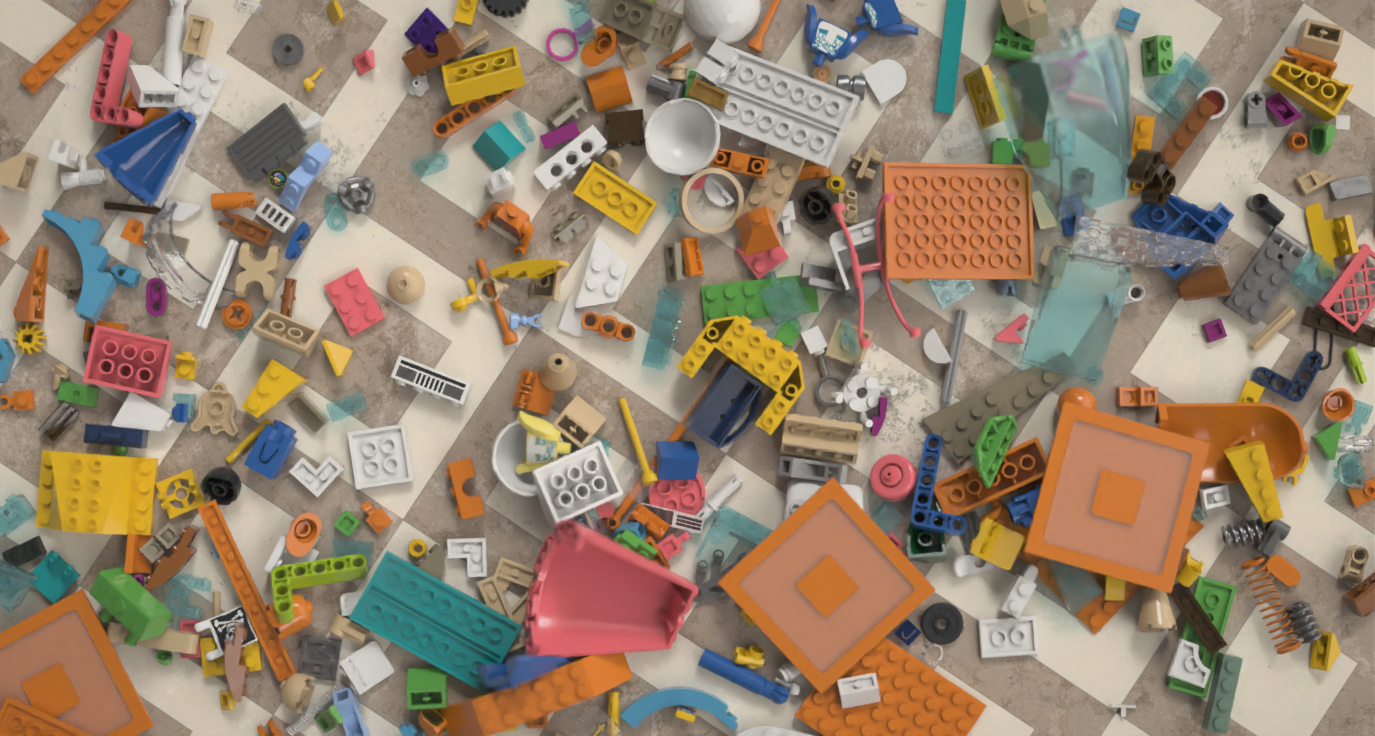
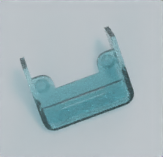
M722 507L717 511L695 556L699 558L707 541L713 544H721L726 540L728 534L755 548L774 530L730 507Z

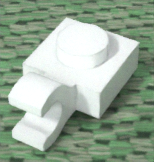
M787 201L778 222H782L784 235H791L792 233L790 221H795L793 201Z

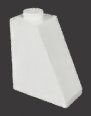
M130 65L127 82L138 107H177L179 89L149 65Z
M130 392L111 425L115 427L166 431V429L169 430L175 420L167 409L141 394Z

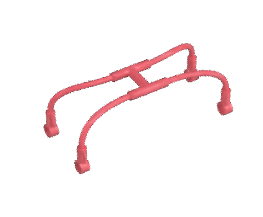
M894 192L883 193L877 208L876 252L878 262L862 266L859 265L858 255L855 252L850 233L840 212L845 211L844 203L832 205L851 252L852 270L859 295L858 343L860 348L872 346L870 338H863L864 297L862 287L864 286L861 273L880 270L889 301L898 319L909 333L910 338L921 336L920 327H910L903 318L893 298L889 285L890 279H885L884 248L881 244L880 230L881 214L885 202L895 201Z

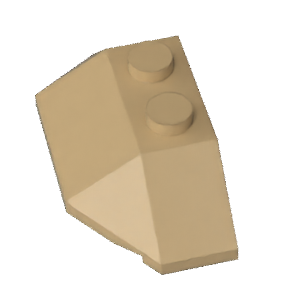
M999 0L1009 28L1031 41L1050 34L1047 10L1043 0Z

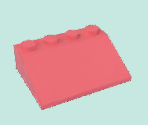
M95 325L83 382L163 398L168 379L173 342Z

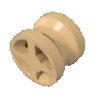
M669 64L671 74L668 80L686 82L688 65Z

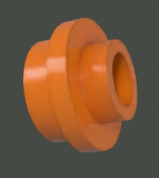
M1296 132L1288 138V146L1293 151H1302L1307 146L1308 140L1303 133ZM1295 139H1298L1300 141L1299 145H1296L1294 143Z

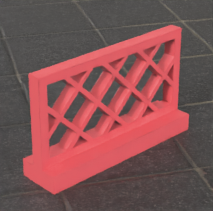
M1366 243L1358 245L1359 252L1353 253L1314 305L1352 333L1356 332L1375 306V295H1370L1369 284H1373L1375 281L1368 282L1367 271L1375 270V267L1366 268L1365 263L1368 256H1371L1375 261V253L1370 250L1371 247ZM1363 271L1364 282L1355 284V273ZM1365 285L1366 296L1357 297L1356 286ZM1345 287H1352L1353 298L1344 299L1343 290ZM1367 298L1368 307L1365 310H1359L1358 299ZM1354 300L1355 311L1346 312L1344 301ZM1334 302L1341 303L1342 313L1336 314L1330 309ZM1356 313L1357 321L1354 326L1347 322L1346 314Z

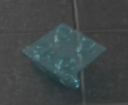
M926 280L928 285L931 286L942 310L975 292L971 280Z

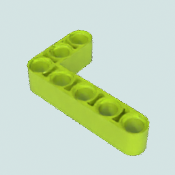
M361 554L275 567L271 572L274 607L278 621L289 623L294 619L292 589L362 579L368 574L366 557Z

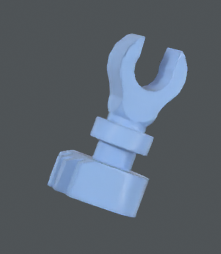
M511 313L510 330H517L518 324H522V326L532 325L539 328L542 325L535 324L534 319L536 317L542 318L543 316L536 314L532 317H526V315L519 317L518 313Z

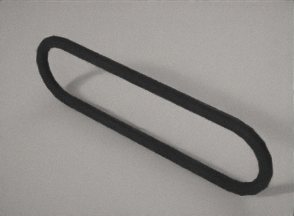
M1331 306V310L1335 313V309ZM1316 329L1314 335L1313 351H1316L1317 348L1318 330ZM1332 334L1330 338L1329 362L1327 366L1320 367V370H1325L1331 365L1334 338ZM1316 355L1313 356L1314 363H1316Z

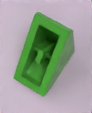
M1332 422L1310 436L1326 460H1335L1342 422Z

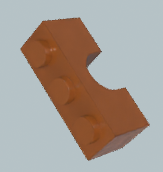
M454 27L436 36L434 42L438 47V52H427L421 43L404 52L401 59L413 78L418 75L420 77L430 72L429 69L433 67L439 68L450 58L455 60L462 55L465 45Z

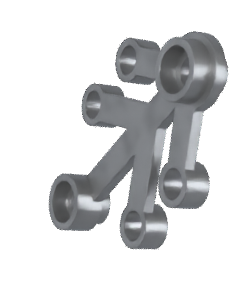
M720 549L713 552L714 561L710 580L704 584V573L708 569V563L705 560H700L697 563L698 572L694 584L698 586L701 595L694 597L693 601L701 602L708 598L718 600L722 604L728 603L730 596L727 592L716 593L708 590L713 586L721 587L718 581L748 553L743 552L739 554L735 563L719 573L724 552ZM716 552L722 553V557L720 559H717L715 557ZM701 562L706 564V568L703 570L699 568ZM726 594L728 599L722 601L720 599L721 595Z

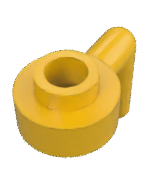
M474 278L466 280L472 295L451 302L452 311L462 312L468 309L467 305L480 300L476 293L477 285Z

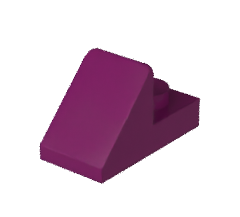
M1280 92L1265 100V107L1274 117L1276 127H1285L1301 118V114Z

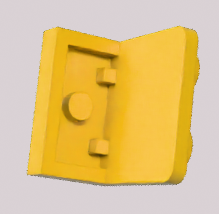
M986 517L985 521H982L979 526L977 538H974L971 542L970 553L1009 571L1025 541V537Z

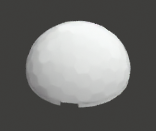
M685 0L684 9L690 27L699 37L711 43L718 39L724 44H730L741 40L752 31L759 18L761 3L760 0Z
M688 98L667 101L653 112L647 122L644 134L646 151L655 165L667 173L680 176L694 174L709 165L717 154L720 145V127L717 119L709 108L699 101Z
M517 420L501 430L494 440L491 449V466L497 480L509 491L520 496H536L538 492L533 472L517 475L515 469L520 462L526 459L528 432ZM560 454L559 459L565 457L566 454Z

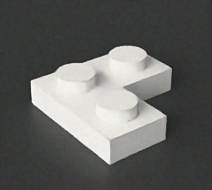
M331 456L318 469L302 457L289 472L316 497H319L344 468Z
M486 538L447 539L448 558H467L468 577H487Z

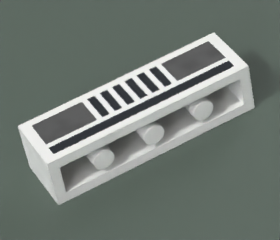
M400 355L391 375L392 378H395L394 382L405 386L408 383L413 385V390L423 393L424 390L431 392L430 396L441 400L442 397L449 399L448 403L459 407V404L465 405L472 387L470 382Z

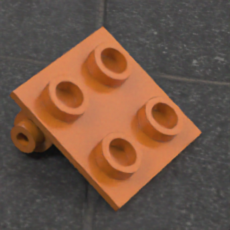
M522 369L512 405L549 416L556 391L544 386L540 380L539 373Z

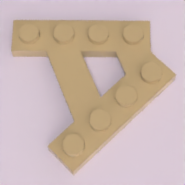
M502 556L495 574L477 582L486 605L522 624L525 620L528 591L511 609L503 591L512 582L529 588L530 582L533 583L536 579L537 574L533 572L534 568ZM520 631L508 653L525 646V641Z

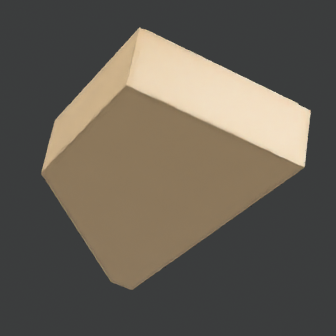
M1312 169L1294 180L1302 195L1305 196L1336 178L1333 175L1324 174Z

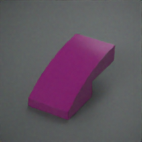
M879 398L878 417H871L873 422L871 436H877L883 425L888 398Z

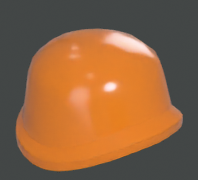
M1344 388L1328 391L1321 400L1322 412L1327 418L1337 422L1350 418L1355 409V401L1352 394Z

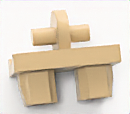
M870 145L864 159L861 158L864 153L862 150H858L856 155L850 154L849 159L853 160L852 168L856 169L858 164H861L855 179L859 181L861 179L873 180L876 171L867 168L869 161L879 165L883 158V155L875 150L876 147Z
M846 190L845 194L838 193L837 204L844 203L845 211L840 212L845 224L856 225L858 212L857 192Z

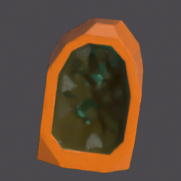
M432 708L419 710L418 720L427 736H441L448 726L445 717Z

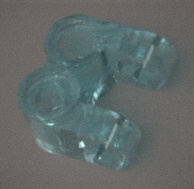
M190 574L176 576L172 580L171 592L166 600L168 610L187 617L202 619L205 609L190 605V594L193 588L210 592L213 582ZM181 579H184L187 582V587L185 589L181 588L179 585ZM176 597L181 599V607L175 606L174 599Z

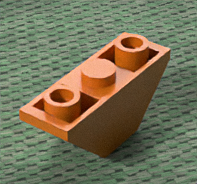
M718 148L717 154L709 166L746 177L765 178L770 159Z

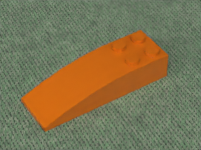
M1035 437L1007 450L990 488H986L975 466H972L936 482L934 492L944 513L959 516L1043 480L1048 458L1039 439Z

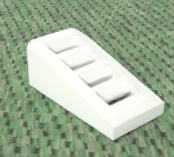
M267 197L264 198L255 211L257 215L286 235L297 221V218ZM267 204L271 205L265 214L261 213ZM274 208L277 209L273 216L269 218L268 216ZM281 212V217L278 219L277 222H274L275 218ZM285 217H288V219H287V221L284 223V225H283V226H280V224H281V222L283 221V219H284Z

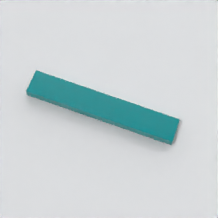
M947 0L933 111L936 113L953 114L967 0Z

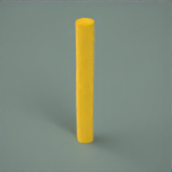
M266 418L225 459L231 464L260 436L266 425L272 424L271 421Z

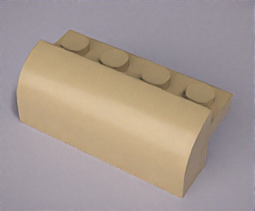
M787 413L783 423L780 453L856 464L863 424Z

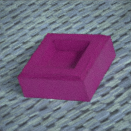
M1221 318L1201 325L1208 343L1227 336Z

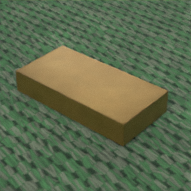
M695 77L686 96L719 111H722L729 95L728 92Z

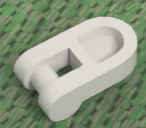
M313 112L309 115V119L303 122L299 120V123L308 132L322 125L323 118L318 113Z

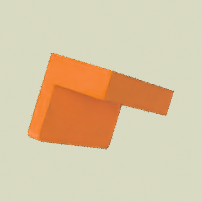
M127 535L124 573H152L153 563L150 564L138 549L154 535Z

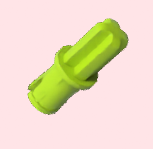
M1356 346L1344 349L1349 363L1348 368H1351L1356 384L1366 383L1367 378L1362 367L1364 363L1359 358Z

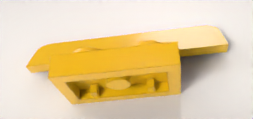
M1321 202L1306 207L1305 215L1318 274L1322 278L1335 277L1337 274L1333 258L1359 252L1351 215L1325 220Z

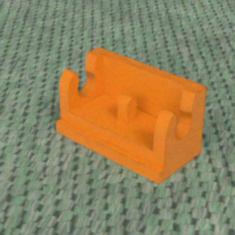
M129 218L120 237L138 246L147 248L152 230L149 229L147 234L143 236L144 223Z

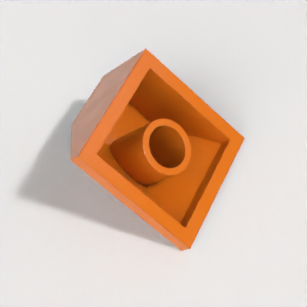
M764 206L750 210L735 219L745 257L781 246L771 208Z

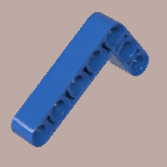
M930 434L926 437L910 522L917 529L960 536L965 533L967 522L963 517L930 510L942 448L941 437L937 434ZM935 440L939 445L936 448H931L928 442ZM926 459H933L935 465L929 467L924 462ZM928 477L932 483L930 485H923L921 479ZM919 496H926L928 502L920 504L917 499ZM921 514L925 520L922 523H917L914 520V516ZM941 518L944 524L937 527L934 525L933 520ZM954 522H960L963 525V528L961 530H955L952 524Z

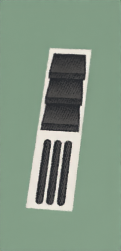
M638 502L670 524L671 527L702 534L705 518Z

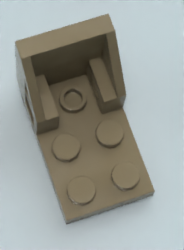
M606 0L598 21L646 43L672 52L686 16L649 0Z

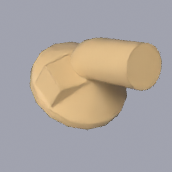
M54 363L51 369L54 372L52 388L59 389L61 377L66 380L71 374L68 372L69 368L64 364L59 363L56 365Z

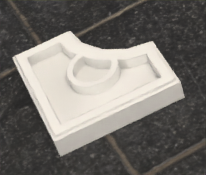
M1179 638L1167 675L1205 688L1211 670L1206 668L1199 659V645Z

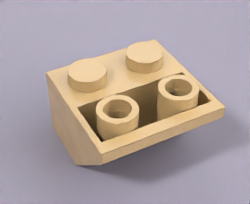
M1307 18L1301 22L1295 48L1300 52L1304 51L1334 62L1341 47L1345 27Z
M577 395L552 425L583 449L607 419Z

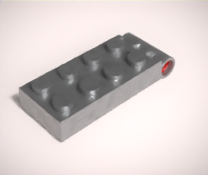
M1274 227L1231 289L1232 295L1227 296L1222 304L1251 324L1257 325L1301 261L1308 247L1279 227Z

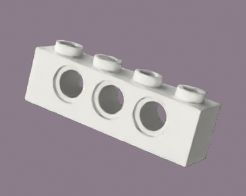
M592 125L534 170L533 173L548 192L550 190L554 192L562 185L560 182L565 178L569 180L577 174L576 170L579 167L585 168L592 162V157L596 154L598 156L603 154L607 150L606 146H608V143L596 127ZM586 143L592 145V150L589 153L582 151V146ZM570 155L577 157V162L573 165L568 164L566 161ZM560 167L562 169L561 175L553 176L551 173L552 169Z

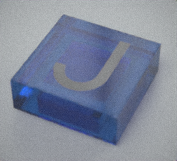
M906 619L894 633L909 646L921 634V631Z

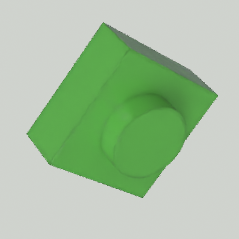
M345 510L333 525L349 537L361 521L348 510Z

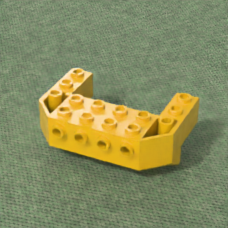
M737 315L710 320L676 368L692 379L714 348L724 353L776 392V395L755 422L756 426L771 435L805 389L801 361L797 359L799 355L791 349L787 352L782 348L783 344L776 338H773V340L769 339L766 336L768 333L759 326L757 329L751 326L752 321L744 315L741 318Z

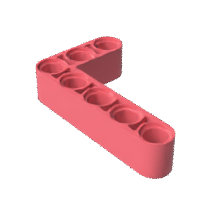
M111 29L106 35L90 109V118L93 121L106 125L138 129L143 123V115L140 112L119 107L132 37L115 29Z

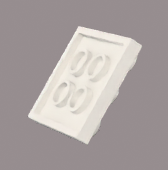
M405 424L347 432L356 489L414 481Z

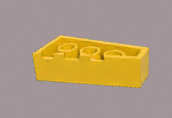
M1283 60L1273 64L1263 82L1326 122L1336 117L1354 85L1349 83H1341L1337 79L1324 77L1315 71L1304 70L1303 67Z

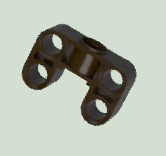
M1139 149L1127 169V179L1132 182L1146 184L1141 194V200L1144 204L1162 207L1176 185V178L1159 151Z

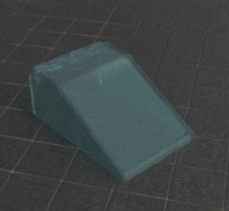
M1060 245L1053 246L1042 276L1021 363L1096 381L1131 284L1130 267L1128 264H1125V261L1111 259L1110 264H1108V257L1092 254L1091 259H1088V252L1074 249L1073 253L1070 254L1071 248Z

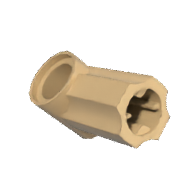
M339 612L336 613L328 629L335 635L345 636L361 645L364 644L370 632L369 629L352 621L348 616H342V613Z

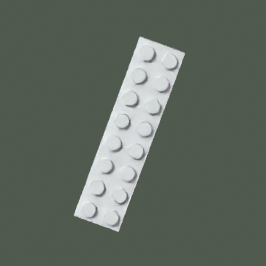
M193 55L181 80V86H178L179 97L177 107H168L167 115L179 109L184 110L186 113L189 111L196 117L197 126L184 154L180 155L172 175L169 176L158 200L154 203L159 208L164 207L166 199H168L230 73Z

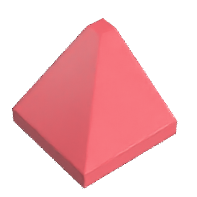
M366 50L352 58L359 76L375 68L373 50Z

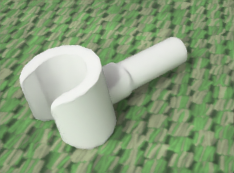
M776 677L775 682L790 687V694H800L801 687L798 683L784 682L783 679Z

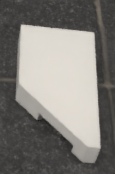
M166 199L163 218L184 222L190 216L202 210V206Z

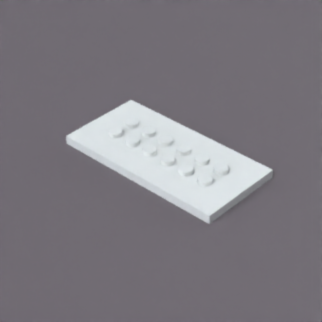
M731 47L739 55L738 62L735 67L729 70L724 83L717 87L729 93L722 111H719L704 104L714 114L718 124L829 169L860 97ZM706 79L704 80V82H706V83H708V84H710V85H713L712 83H710V82L707 81Z

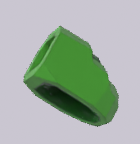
M1312 125L1309 142L1312 151L1316 155L1325 154L1332 146L1333 138L1335 137V125Z

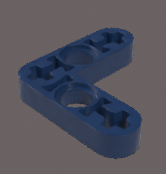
M1318 351L1307 352L1291 380L1262 366L1254 368L1251 374L1252 379L1261 386L1290 401L1299 402L1304 398L1323 363V356ZM1316 355L1317 363L1313 362L1310 366L1314 368L1313 371L1309 368H1304V365L1309 366L1311 363L1309 357ZM1264 371L1263 374L1265 376L1271 377L1269 382L1263 378L1259 380L1257 372ZM1302 371L1309 373V379L1305 382L1299 378ZM1276 379H1281L1283 382V387L1279 390L1273 386V382ZM1295 382L1305 385L1304 388H1298L1297 392L1299 393V396H1294L1293 398L1291 390H1296L1298 387V385H1296Z

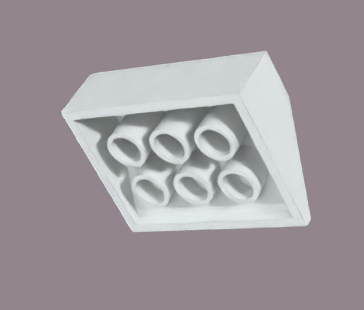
M601 441L532 471L541 508L549 527L556 525L561 520L570 519L623 494Z

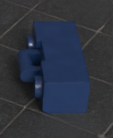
M90 423L85 424L84 443L143 449L147 448L149 430Z

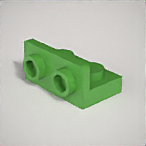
M1155 35L1142 39L1144 77L1174 74L1172 36Z

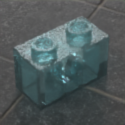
M23 494L11 495L5 500L7 503L0 507V537L7 536L36 513V510ZM12 510V511H13V513L11 514L12 517H9L8 515L10 514V511Z

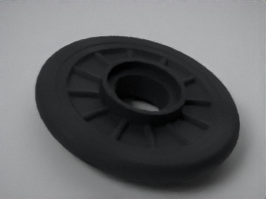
M949 603L933 604L922 616V631L926 638L935 644H950L960 636L963 630L962 615L955 606ZM941 618H945L948 622L945 629H940L937 626V621Z

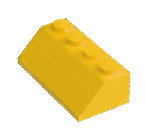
M516 45L442 65L445 88L451 106L526 86Z

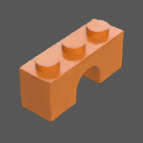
M472 458L449 463L446 473L448 479H452L451 493L453 498H457L458 505H455L458 517L461 516L463 520L486 514L482 495L469 496L464 490L466 480L477 476Z

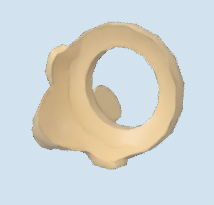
M489 277L482 279L477 284L476 293L480 300L493 302L498 300L505 290L509 289V285L499 282L496 278ZM485 283H491L495 288V293L490 298L485 297L482 293V287Z

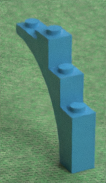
M45 209L42 214L45 222L66 235L80 254L83 266V285L74 311L79 318L96 325L117 287L114 276L104 272L111 259L108 250L101 245H97L105 231L101 222L97 219L83 217L80 222L73 217H64L59 211Z

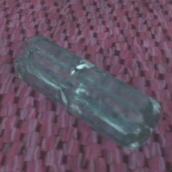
M522 110L517 111L513 114V117L518 127H521L520 131L526 143L534 141L536 136L531 126H528L529 122Z

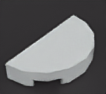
M710 173L704 184V192L707 199L720 207L730 206L735 203V200Z
M932 328L924 339L923 348L925 354L936 363L947 364L953 362L935 329Z

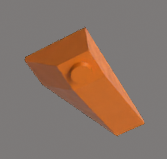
M39 245L13 310V315L16 318L15 321L44 323L49 247Z

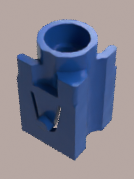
M275 419L273 424L264 427L244 465L269 479H276L298 440L294 438L297 431Z
M1036 484V488L1010 497L1011 502L1006 503L1007 512L1015 527L1018 525L1023 527L1031 525L1041 484Z

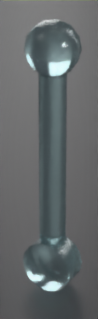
M266 308L262 309L243 331L237 333L239 339L244 338L245 333L257 322Z

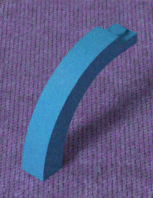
M667 687L654 690L633 701L620 713V717L635 729L643 719L657 710L669 706L686 705L697 707L713 714L732 731L738 727V722L736 721L738 718L730 711L728 713L725 712L729 707L726 702L709 692L692 687Z

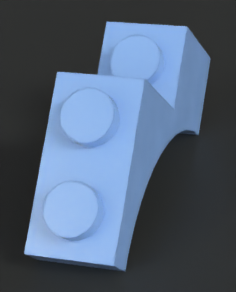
M316 141L305 152L300 166L288 176L278 202L292 212H295L313 181L329 163L333 151L319 141Z
M349 686L333 692L334 706L344 718L342 724L346 736H370L369 728L361 716L359 700L352 687Z

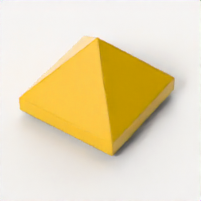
M220 690L221 709L234 710L237 702L231 691Z

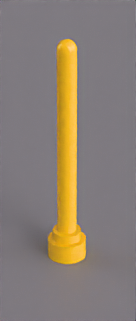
M620 398L619 404L643 471L641 477L643 486L654 484L658 481L656 473H653L649 468L625 398Z

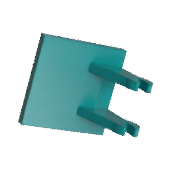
M51 550L26 579L55 604L81 575L73 569L72 565L63 560L57 552Z

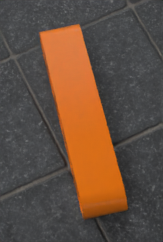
M516 89L494 94L496 97L491 103L486 102V96L463 103L434 123V133L441 139L450 137L512 97ZM473 104L479 105V111L476 113L470 112V106ZM456 115H463L461 123H454ZM440 125L447 126V131L444 134L438 133Z

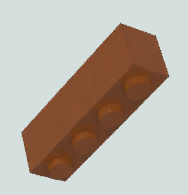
M1203 96L1197 99L1159 151L1170 170L1173 169L1218 108Z

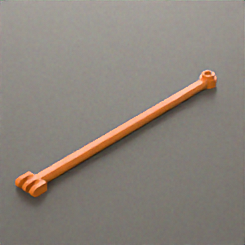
M726 356L727 359L724 361V363L726 361L731 363L732 365L736 363L731 358ZM724 363L718 369L716 374L710 380L708 385L705 387L700 396L691 406L689 411L683 417V419L672 432L667 441H678L684 434V432L687 430V427L683 425L684 421L689 416V414L691 413L697 402L700 400L708 386L711 384L719 370L722 368ZM656 456L649 464V468L653 473L657 471ZM642 475L615 510L613 516L605 520L606 527L610 526L609 520L614 519L616 521V525L611 526L609 530H615L620 526V520L645 487L641 480Z

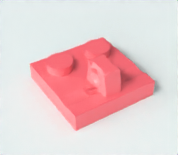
M742 245L735 249L758 280L789 258L781 246L746 257L744 256Z

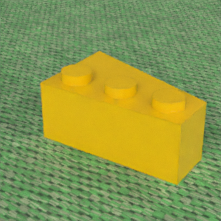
M272 359L241 408L256 418H262L302 384L306 383L308 379L277 359Z

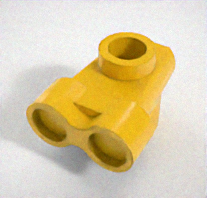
M751 645L749 650L735 646L733 651L734 663L746 664L751 669L762 667L764 664V650L756 645Z

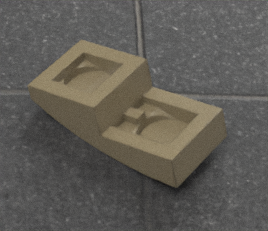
M168 522L138 551L152 564L181 538L180 534Z

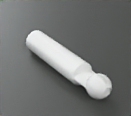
M168 0L170 11L169 16L166 17L162 76L174 86H181L183 52L181 50L185 38L186 24L183 13L187 0Z

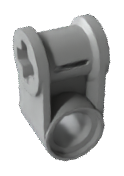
M1260 91L1248 93L1243 100L1244 127L1246 129L1265 128L1267 125L1265 96ZM1251 98L1257 99V103L1251 102Z

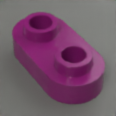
M157 277L150 279L146 285V309L153 316H161L167 310V284L163 279ZM157 284L161 286L159 291L155 290ZM157 303L160 304L159 310L155 309V304Z

